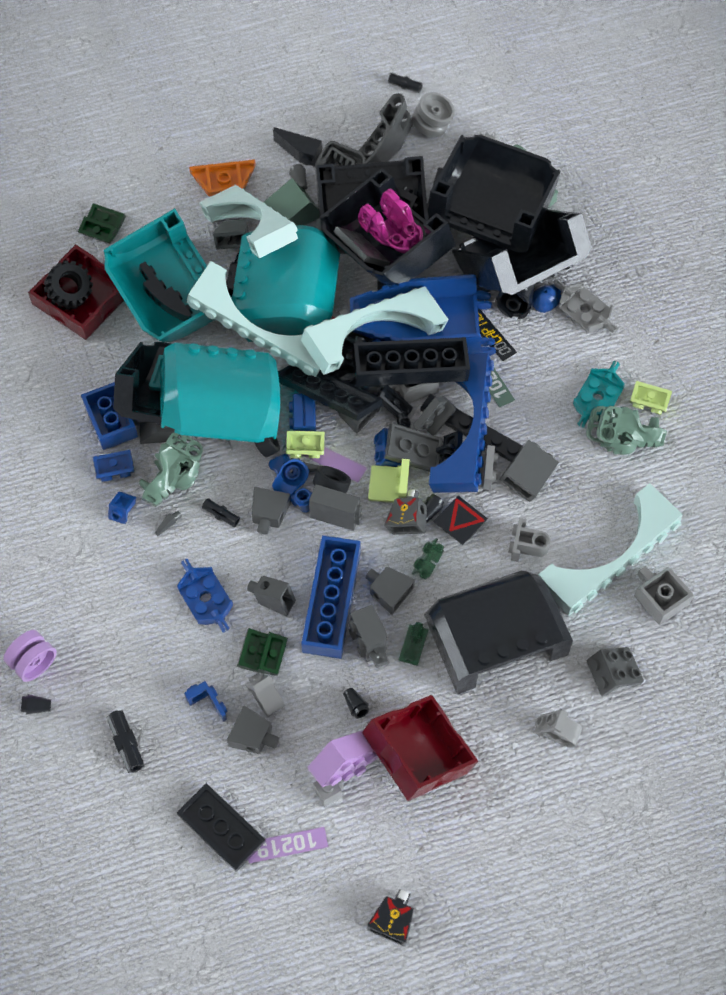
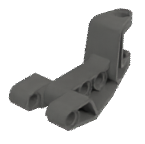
M395 93L389 98L380 110L382 121L359 150L336 141H330L325 145L315 166L333 164L334 162L338 165L341 164V166L356 165V163L388 162L401 150L413 125L410 113L407 111L404 96L400 93Z

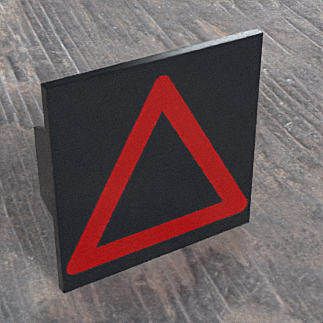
M458 495L433 522L460 544L464 545L488 518Z

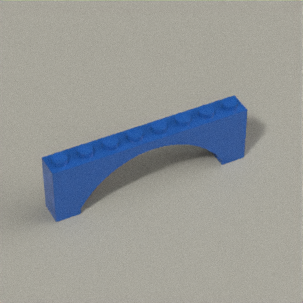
M488 353L468 354L470 363L468 381L455 382L471 397L474 417L470 431L461 446L444 462L436 467H431L429 486L433 493L478 492V486L482 483L480 468H483L484 464L482 451H485L484 435L487 434L485 421L489 417L487 403H490L491 400L489 387L492 386L491 371L494 370V362L490 359Z

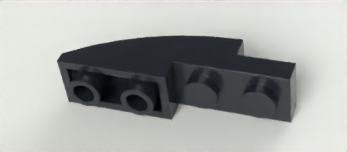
M146 262L141 263L139 270L146 280L143 283V289L160 308L182 321L190 319L193 312L188 305H184L179 291H175L172 286L167 289L164 282L158 280L155 276L156 271L151 265L148 266Z

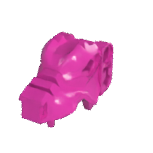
M388 189L383 192L380 200V206L384 211L383 214L388 219L384 221L380 212H376L371 205L366 204L360 208L358 221L367 233L370 232L379 243L405 254L422 240L423 232L421 227L414 222L409 205L399 200V196L392 189Z

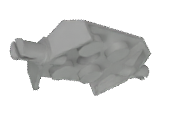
M559 279L554 283V286L561 291L562 295L558 308L587 332H596L602 328H607L614 334L618 330V327L609 320L613 305L607 306L586 289L584 281L569 286L564 285ZM580 308H588L589 312L584 313L580 310Z

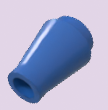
M305 488L299 489L294 495V501L303 513L310 511L309 500L312 494L311 491Z

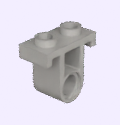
M519 518L518 525L514 524L512 531L515 541H510L508 553H512L511 560L518 562L520 553L537 557L546 555L550 546L549 535L543 531L525 528L527 519ZM537 542H541V543H543L544 545H543V546H539V545H537L536 543H537Z
M257 673L248 679L250 682L246 684L249 692H252L267 717L285 706L270 675Z
M561 709L540 715L536 720L534 733L540 737L544 734L563 746L574 748L576 747L582 726L568 718V713Z

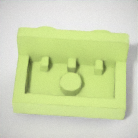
M636 381L630 403L633 404L632 407L642 410L644 407L650 408V412L661 415L662 412L666 413L672 391Z
M287 431L286 454H290V458H301V454L309 455V458H320V455H324L325 431Z

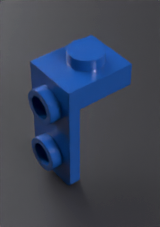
M206 681L199 685L190 686L184 693L190 706L208 696L222 721L227 720L225 713L228 711L224 703L217 701L216 696L218 694L212 685L208 686Z

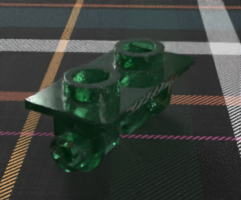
M437 538L431 542L428 541L422 548V556L418 557L413 564V567H415L412 572L413 575L419 572L420 577L425 580L431 576L436 565L430 561L438 563L444 553V546L439 543L436 544Z
M416 622L415 625H409L398 661L418 666L429 629L423 628L422 623Z

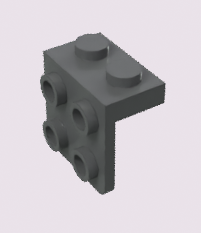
M628 647L600 649L586 660L601 697L608 696L619 687L640 685L644 682L633 653Z

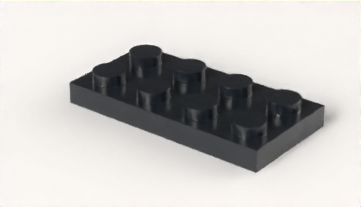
M207 783L176 812L235 872L266 842V839Z

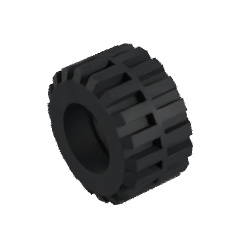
M64 261L62 264L61 262L50 270L44 281V285H46L44 292L48 293L46 297L52 299L51 304H58L57 308L59 309L65 307V310L70 308L73 310L78 306L80 307L92 292L93 282H90L92 279L91 275H87V269H82V264L75 265V261L71 263L68 261ZM63 277L72 279L77 285V293L69 294L64 292L59 285V279Z

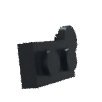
M382 386L377 397L382 399V405L397 418L398 425L409 428L411 422L407 416L411 413L413 407L390 386Z

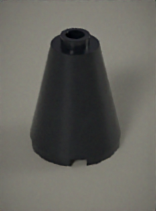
M533 284L529 286L528 290L517 292L513 295L499 292L496 297L498 309L509 318L513 316L518 317V319L526 317L531 310L535 285Z

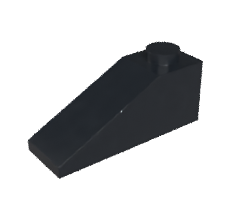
M276 127L273 128V138L279 146L298 162L316 167V161L322 152V140Z

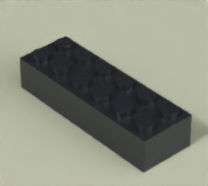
M466 337L354 343L353 360L356 387L468 381L470 363Z

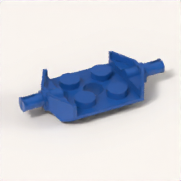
M185 559V562L183 560L181 564L186 573L178 583L177 588L196 621L202 625L216 623L223 633L228 631L230 627L227 625L225 617L229 614L233 601L230 600L212 567L194 568L188 559ZM204 594L211 596V599L207 602L200 600Z

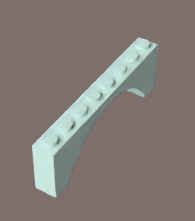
M237 185L199 202L205 218L210 222L237 217L260 220L257 228L251 235L247 236L252 253L259 258L298 239L296 234L297 227L293 221H289L286 217L280 215L279 212L274 211L272 207H268L257 197L255 198L251 193L246 192Z
M210 261L188 294L187 303L195 310L202 311L208 318L221 322L224 327L235 330L241 337L254 341L257 346L266 348L274 356L285 359L288 364L297 366L305 374L316 377L320 368L302 343V335L274 334L248 321L236 308L229 295L225 281L227 270Z
M426 287L414 288L408 293H400L396 297L386 298L380 303L370 304L360 310L355 309L351 313L341 314L332 320H324L315 326L310 325L305 328L301 341L324 375L340 368L344 360L342 346L345 338L354 329L363 324L373 321L401 322L419 328L429 336L442 331L448 322V318Z
M650 483L635 496L633 503L637 506L638 511L637 536L622 556L606 565L591 569H565L550 564L538 574L545 581L556 604L568 616L572 612L577 613L584 606V602L593 600L601 588L606 589L612 583V579L615 576L620 577L626 571L627 566L636 564L640 559L639 556L643 553H649L657 541L659 543L662 542L670 530L675 531L681 525L680 521L683 514Z

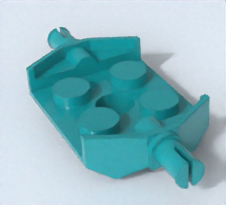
M613 361L609 369H591L584 385L573 400V406L581 414V418L577 423L579 427H585L595 407L614 406L625 386V383L616 374L620 366L619 362ZM599 394L603 399L596 400L593 396ZM602 410L596 413V415L599 416V419L601 417Z

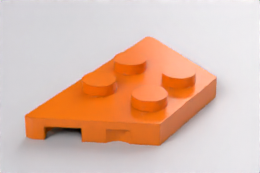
M255 159L191 166L189 169L190 174L206 194L211 197L234 185L245 190L256 163Z

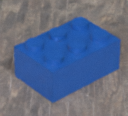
M115 382L81 394L84 407L103 451L138 437L133 420L122 417L113 409Z

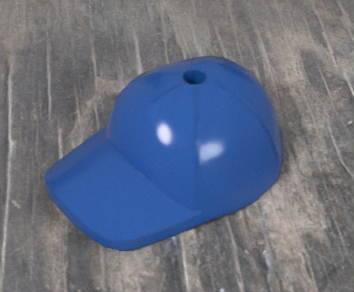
M554 284L540 286L533 294V308L541 313L553 310L560 303L561 291Z
M290 459L285 462L272 483L273 490L289 493L290 495L293 494L306 482L309 476L307 465L299 459Z

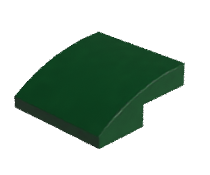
M93 203L88 216H84L78 233L110 244L120 230L126 215Z
M248 628L237 667L277 676L288 638L269 632L266 634Z

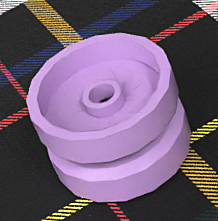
M30 630L12 642L7 648L3 660L12 670H15L23 682H29L39 677L49 668L56 657L57 651L49 642H45L44 637L37 630Z

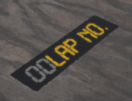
M478 309L481 337H492L495 339V344L490 347L496 349L495 353L502 361H505L516 354L517 351L481 309Z

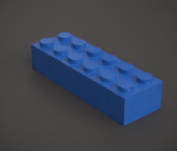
M322 535L301 643L302 653L342 659L361 554V541Z

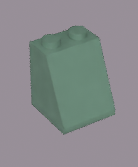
M293 178L264 201L268 207H272L274 211L279 212L280 215L286 217L289 221H293L295 225H307L320 218L319 208Z

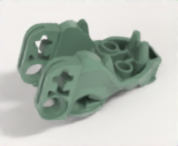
M616 406L595 407L591 412L586 429V436L589 440L600 443V447H605L607 452L612 451L613 454L620 455L631 454L637 447L663 446L667 434L665 429L659 428L658 417H651L648 426L642 425L638 410L633 411L628 407L619 408ZM602 410V414L599 419V416L596 415V413ZM595 427L597 428V438L591 435V431Z
M172 433L166 443L161 444L159 453H155L157 460H154V463L159 469L155 479L151 483L143 479L139 481V485L145 490L142 500L157 507L163 500L169 497V494L172 495L175 489L186 490L195 483L194 481L198 477L197 474H199L197 470H199V462L203 453L202 445L189 436ZM194 451L198 455L193 456L189 452ZM186 467L187 470L182 472L180 475V470Z

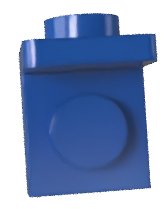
M119 491L109 503L108 518L126 524L128 513L136 503V497Z

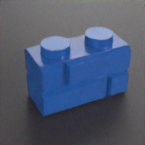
M293 394V401H289V413H293V418H289L290 429H293V431H316L315 400L303 394Z

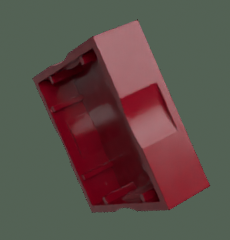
M75 244L58 263L61 262L62 264L64 261L71 263L75 261V265L78 266L80 263L83 265V270H88L87 275H91L92 279L90 282H93V286L87 300L80 307L78 306L73 310L72 308L65 310V307L57 308L58 304H51L52 299H48L46 297L48 293L44 292L46 286L44 281L48 274L28 294L32 305L87 340L124 300L107 274L105 265L98 261L95 256ZM67 277L59 279V285L64 292L69 294L77 293V285L72 279Z
M433 695L412 702L403 709L393 710L371 719L362 731V734L407 801L467 775L478 763L477 758L463 738L455 731L447 715Z

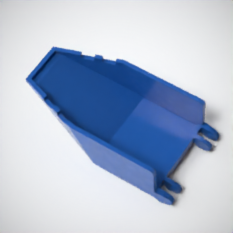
M474 274L414 278L408 282L394 284L389 287L386 285L375 292L369 291L350 298L351 313L355 309L360 310L370 304L380 303L386 298H394L400 293H408L414 288L426 287L448 318V322L442 331L428 336L425 331L405 323L373 321L357 327L352 332L374 340L379 339L380 341L466 337L468 354L488 353L491 356L496 352L494 347H481V345L492 346L495 344V339L492 337L481 338L478 309H489L492 303L484 301L491 298V293L488 291H477V278Z

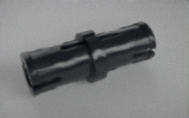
M394 73L389 75L388 83L418 93L422 90V82Z
M209 498L202 505V509L213 514L217 520H223L233 528L240 521V517L228 511L227 507L224 505L220 506Z

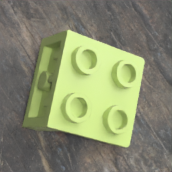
M402 459V464L398 467L372 465L368 500L393 503L396 498H406L410 459Z

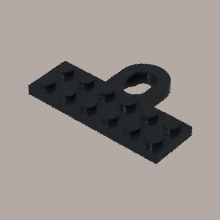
M288 365L278 371L280 384L356 421L382 406L381 398L360 389L361 387H356L355 377L351 380L339 379L348 373H355L352 367L347 366L346 369L339 368L324 375L320 370L316 377L307 375L302 369L292 365Z

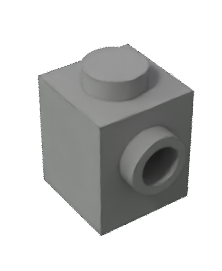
M318 781L313 783L314 790L324 807L342 798L341 789L344 787L341 781L334 786L330 784L321 787Z

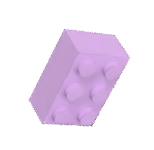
M362 731L330 741L307 768L321 787L330 784L334 786L341 780L347 781L354 775L357 777L362 775L367 770L366 766L375 761L378 756L362 734Z

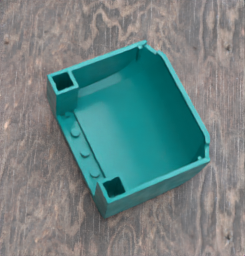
M175 208L104 249L105 270L141 329L161 342H174L215 320L208 318L202 311L191 308L193 314H191L192 317L186 321L179 320L160 308L143 289V283L146 280L140 273L139 265L146 262L148 266L151 265L156 271L155 276L157 279L162 280L167 289L172 286L175 291L178 290L183 298L182 302L184 305L189 306L187 303L188 294L207 267L190 240L185 224Z
M296 225L297 240L261 258L252 253L247 236L251 235L252 232L245 233L242 236L232 301L248 321L274 334L295 336L302 335L305 328L310 325L315 326L324 320H330L333 315L340 252L335 243L319 229L305 225ZM245 338L248 342H254L248 338Z
M173 343L165 347L160 373L161 428L167 426L175 429L174 433L185 436L256 443L264 442V439L269 437L276 439L280 416V386L276 360L269 353L220 348L213 345L202 346L195 343Z

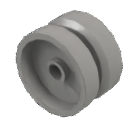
M426 93L421 97L418 106L413 112L412 123L420 133L428 137H439L445 133L454 117V106L447 97L439 93Z

